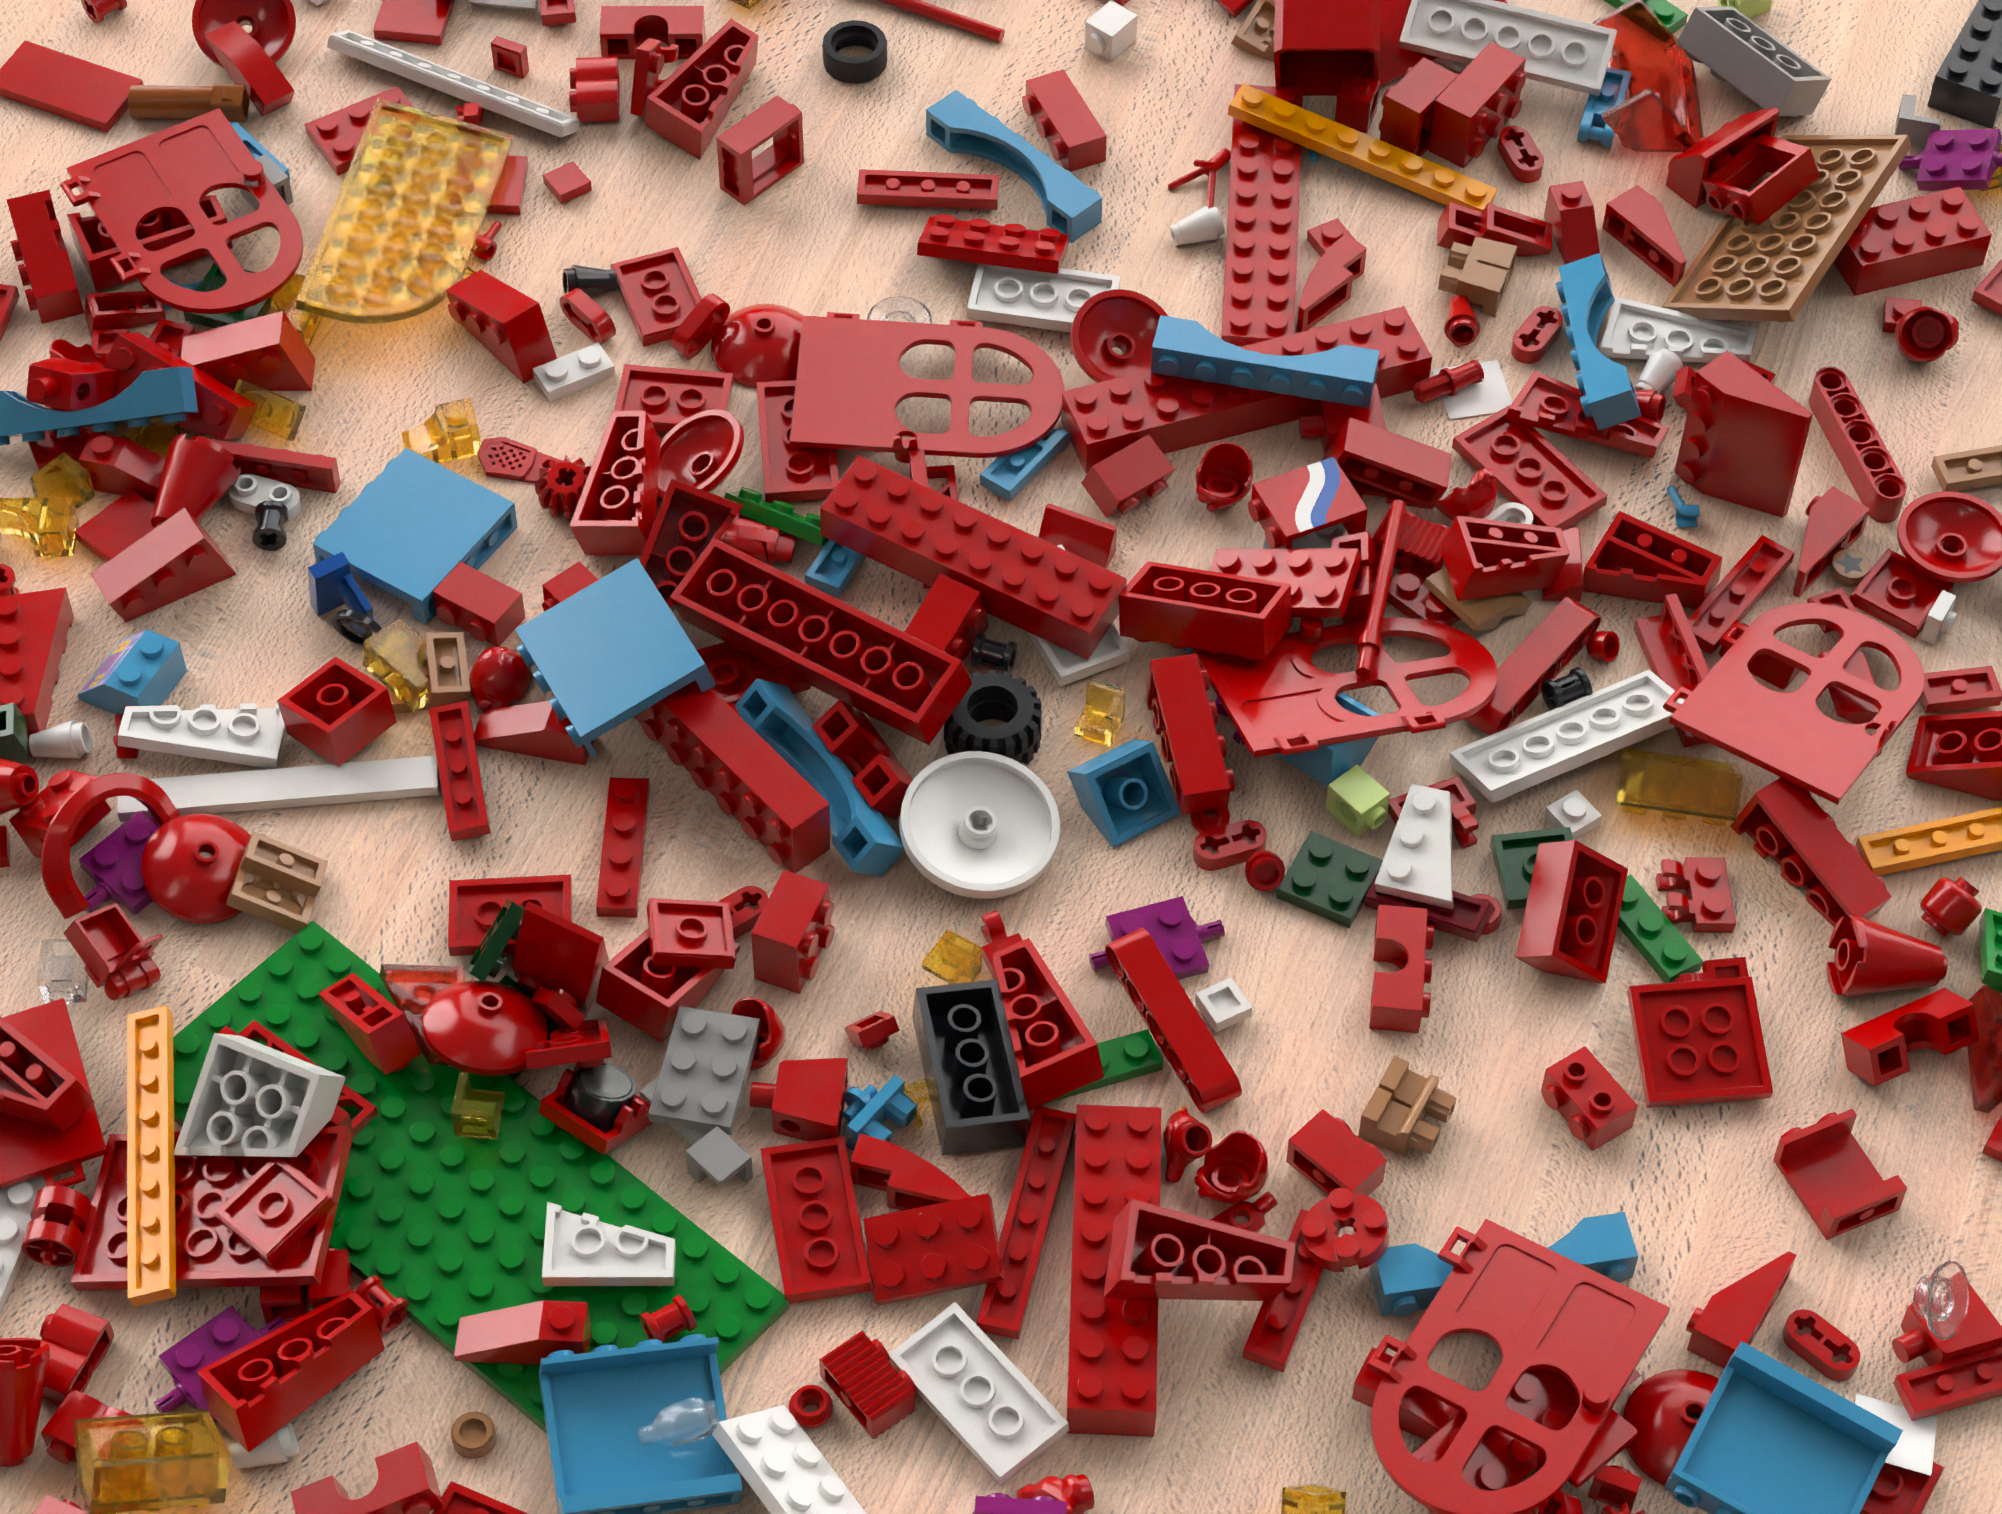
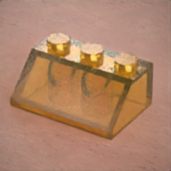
M1622 748L1619 751L1615 802L1616 805H1623L1622 811L1627 813L1645 815L1647 809L1663 811L1662 817L1669 819L1686 820V815L1702 816L1703 823L1725 826L1726 820L1736 821L1743 773L1736 763Z
M208 1409L74 1420L79 1486L89 1514H118L119 1512L138 1510L156 1512L171 1507L190 1506L200 1508L208 1504L225 1503L230 1454Z

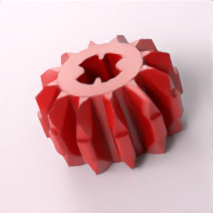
M566 455L563 462L558 463L551 459L549 468H540L538 473L539 479L535 483V491L542 509H549V513L553 518L560 513H564V517L569 521L571 513H574L591 466L585 467V462H583L582 458L572 463Z

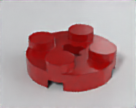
M1337 1188L1331 1191L1328 1197L1320 1200L1309 1210L1301 1224V1231L1309 1257L1320 1267L1333 1272H1344L1343 1267L1358 1265L1359 1270L1369 1267L1381 1258L1389 1245V1223L1383 1207L1373 1198L1364 1194L1353 1193L1348 1188ZM1353 1227L1355 1232L1353 1235L1345 1233L1341 1237L1338 1236V1230L1341 1228Z

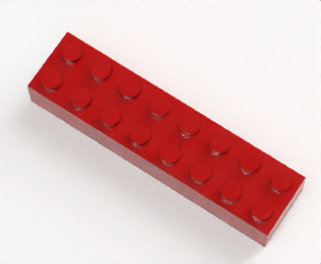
M859 455L820 507L821 536L930 587L933 586L938 576L943 574L981 592L986 613L1089 660L1119 615L1118 594L1125 588L1127 578Z
M715 538L710 541L669 597L683 621L838 700L844 701L852 707L928 746L973 684L961 660Z
M1077 1104L1066 1421L1069 1424V1431L1066 1433L1146 1437H1154L1158 1299L1103 1298L1115 1217L1131 1199L1160 1206L1162 1108Z

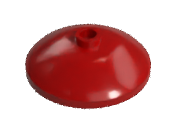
M196 0L192 12V29L199 48L209 60L222 68L224 67L204 39V36L232 21H235L241 27L244 25L251 26L252 31L248 34L262 47L274 63L279 61L289 50L296 32V16L291 0Z
M1113 289L1092 296L1080 307L1071 326L1070 342L1077 363L1096 383L1151 370L1152 346L1160 315L1168 316L1167 313L1149 297L1131 290ZM1112 348H1119L1123 354H1116Z
M756 304L731 313L711 339V354L714 364L722 373H733V381L735 383L750 388H757L756 382L796 380L803 314L789 307L776 304Z
M719 409L702 411L686 418L663 437L660 445L657 494L659 500L663 501L671 478L709 493L726 480L737 465L744 444L743 427L734 415Z
M1934 492L1915 499L1902 512L1897 527L1898 544L1909 562L1925 574L1947 582L1971 583L1987 579L2002 569V515L1982 499L1960 492Z
M190 814L168 821L152 834L143 851L141 876L146 891L162 910L183 921L197 924H213L238 916L243 911L228 906L226 903L251 835L238 824L216 815ZM207 852L210 853L212 857L204 858L200 856L199 853Z
M476 980L454 984L436 993L425 1007L422 1018V1033L433 1053L452 1067L477 1075L501 1076L516 1073L527 1068L525 1053L530 1049H537V1044L540 1041L547 1040L548 1025L542 1011L530 1001V998L520 991L501 983Z
M1668 1370L1649 1377L1633 1391L1626 1403L1623 1418L1637 1429V1438L1626 1449L1634 1463L1648 1477L1665 1486L1699 1420L1689 1418L1686 1413L1692 1412L1701 1416L1719 1378L1697 1370Z

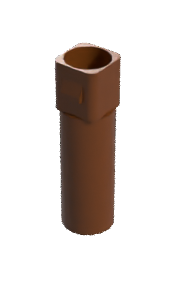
M131 85L129 88L128 107L131 118L192 119L220 108L229 122H247L250 99L245 85Z

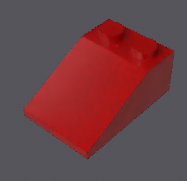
M2002 711L1919 716L1906 769L1907 778L1995 801L2002 800Z
M528 901L524 908L512 963L514 975L518 978L517 983L532 993H536L540 987L552 991L560 988L578 1002L575 1006L576 1009L580 1008L589 1012L597 997L602 967L609 962L604 937Z
M648 928L602 967L596 1003L663 1043L671 1036L679 1006L696 1009L725 969L652 965ZM734 941L736 956L740 950V944Z

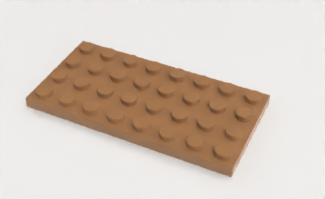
M1782 135L1780 138L1782 140L1811 149L1820 177L1760 225L1726 214L1661 307L1684 312L1698 319L1793 322L1912 147L1909 136ZM1767 172L1745 189V191H1752L1773 173Z

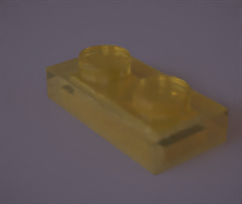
M238 379L234 391L258 405L250 424L283 439L294 441L307 406L247 380Z

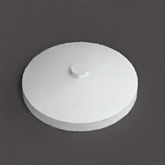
M966 751L947 755L932 762L913 779L902 802L899 829L906 854L924 877L951 893L970 898L989 899L1004 897L1021 891L1035 882L1045 872L1058 844L1060 818L1051 792L1043 781L1026 766L1003 755L982 751Z

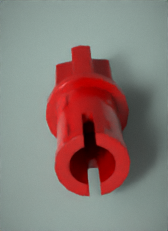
M1471 360L1469 363L1451 370L1443 368L1438 375L1417 382L1412 386L1414 398L1420 403H1426L1446 394L1454 396L1457 394V390L1482 382L1484 372L1477 360Z

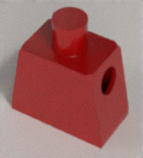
M52 357L35 362L29 366L26 398L29 402L66 411H78L95 407L113 398L116 370L60 357ZM82 383H86L88 390L77 391Z
M1377 383L1374 386L1370 408L1319 400L1318 415L1299 417L1300 438L1321 437L1325 455L1349 417L1387 430Z
M848 1058L784 1060L779 1064L776 1084L752 1082L749 1105L750 1107L772 1109V1128L777 1134L804 1141L840 1137L843 1120L842 1113L845 1107L843 1095L847 1091L849 1082Z
M1957 1270L1908 1306L1901 1323L1902 1331L1905 1334L1892 1341L1893 1350L1901 1362L1908 1363L1921 1356L1927 1365L1930 1366L2001 1346L2002 1326L1960 1270Z

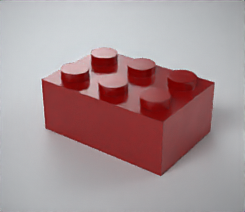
M1490 42L1435 100L1428 151L1463 169L1473 158L1477 159L1491 138L1496 139L1504 124L1510 118H1516L1521 110L1522 100H1520V94L1526 82V75L1524 74L1526 59Z

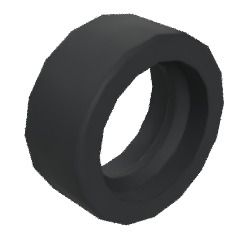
M850 20L840 22L831 27L824 35L822 44L823 64L826 72L834 79L845 83L858 84L875 79L885 70L887 64V39L884 32L876 25L866 21ZM849 46H863L873 51L871 54L860 58H848L837 53L842 48Z

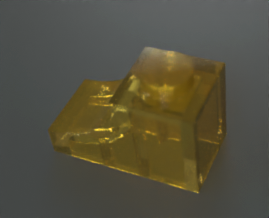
M471 398L434 405L435 411L428 420L413 429L401 432L404 449L408 448L435 463L475 456L481 445L478 422Z
M73 497L0 498V528L2 534L16 535L28 540L33 545L36 557L74 556L76 546L74 531L79 528V518Z
M399 618L364 641L363 666L409 708L416 712L427 705L429 680L420 670L424 666L426 641L418 630L410 628Z

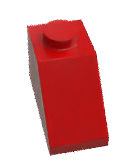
M1578 181L1549 186L1544 217L1546 222L1552 224V236L1564 264L1600 253L1594 205L1584 182Z

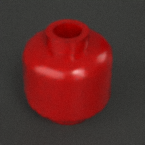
M1961 876L1956 882L1950 878L1942 877L1938 879L1921 900L1920 907L1924 912L1921 918L1946 938L1950 933L1956 936L1962 935L1982 911L1981 903L1974 898L1979 893V890Z

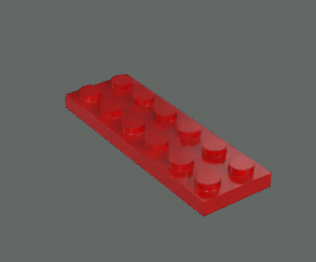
M1535 1369L1528 1371L1520 1378L1508 1397L1506 1405L1511 1410L1548 1429L1561 1430L1570 1423L1579 1407V1398L1572 1384L1558 1372L1550 1369ZM1636 1369L1622 1392L1641 1376ZM1582 1400V1405L1585 1409H1588L1589 1406ZM1459 1411L1411 1454L1425 1462L1440 1460L1466 1421L1464 1413ZM1491 1430L1485 1434L1464 1468L1462 1476L1469 1485L1484 1491L1514 1486L1537 1467L1539 1450L1501 1431ZM1427 1508L1431 1514H1440L1436 1511Z

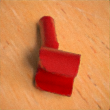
M495 221L483 236L476 234L473 237V244L477 246L473 250V255L484 261H489L493 258L497 250V244L493 241V238L501 229V222Z
M116 714L114 718L117 733L113 737L114 745L117 747L116 756L117 758H138L139 749L118 746V733L123 714Z

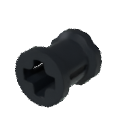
M263 501L255 507V515L258 522L257 527L253 531L252 541L258 548L274 551L283 548L286 544L287 534L284 531V524L288 520V508L283 503Z
M979 633L972 649L971 667L978 668L982 665L1002 670V673L1004 671L1011 673L1016 658L1017 643L1010 641L1007 644L986 639L985 634Z
M1580 667L1571 669L1569 675L1554 681L1547 679L1541 683L1542 697L1550 710L1593 694L1590 680Z

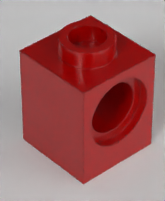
M1347 73L1337 94L1335 122L1367 134L1377 112L1380 80Z

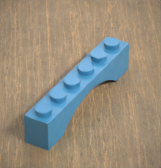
M955 90L926 109V135L950 153L968 154L985 158L1003 165L1018 174L1031 186L1039 197L1045 211L1047 225L1052 229L1060 231L1061 234L1069 235L1070 243H1073L1102 222V197L1095 189L1086 186L1070 171L1063 169L1051 160L1046 153L1040 152L1020 134H1016L1002 124L997 117L991 116L979 107L974 100L968 99L958 90Z
M1600 253L1559 266L1561 281L1556 283V288L1563 304L1560 307L1567 326L1571 325L1566 327L1565 330L1571 348L1576 347V349L1570 351L1576 371L1581 370V372L1575 374L1581 394H1586L1580 397L1586 418L1593 416L1598 430L1641 417L1637 395L1626 366L1610 360L1597 349L1596 342L1599 328L1606 313L1615 302L1610 278Z
M1160 315L1152 346L1151 372L1370 408L1377 377L1380 351L1341 345L1327 351L1308 355L1280 356L1262 354L1225 342L1210 333L1197 321Z
M173 367L143 371L128 388L115 398L98 406L79 411L50 409L43 405L29 402L25 396L18 392L0 391V446L9 445L10 438L22 436L23 442L45 440V433L57 431L58 437H71L80 435V428L92 427L93 432L99 433L114 431L115 423L127 422L128 428L151 426L150 419L163 417V423L186 421L185 414L198 413L193 369L189 367Z
M756 679L735 704L740 717L830 803L832 844L850 869L854 872L883 876L904 852L905 849L902 841L882 814L873 809L852 782L854 776L840 757L832 754L812 727L814 722L786 685Z
M1625 1212L1583 1218L1570 1233L1547 1247L1618 1283L1633 1278L1638 1260V1253ZM1416 1243L1387 1247L1381 1258L1370 1265L1369 1270L1381 1316L1391 1314L1408 1316L1417 1310L1428 1309L1454 1266L1440 1260L1437 1257L1439 1253H1435Z

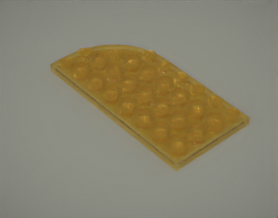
M377 98L297 297L296 309L349 323L377 324L404 320L416 316L442 302L448 297L446 289L460 282L465 274L513 145L514 135Z

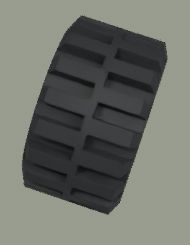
M987 670V674L983 675L979 671L972 673L971 681L973 684L944 723V741L948 754L982 751L1003 755L1019 763L1029 764L1033 760V753L1038 752L1041 740L1042 704L1040 698H1037V691L1033 686L1026 687V680L1022 677L1012 678V673L1004 671L1003 674H996V670ZM993 719L1006 722V724L1001 726H985L979 724V722Z

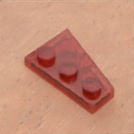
M381 964L379 976L397 1008L405 1014L415 1040L429 1065H449L435 1055L427 1045L422 1033V1018L427 1003L436 993L451 985L466 982L464 967Z
M1983 985L1968 1000L1974 1004L1980 1040L1967 1045L1974 1110L1989 1114L2002 1102V995L1988 985Z

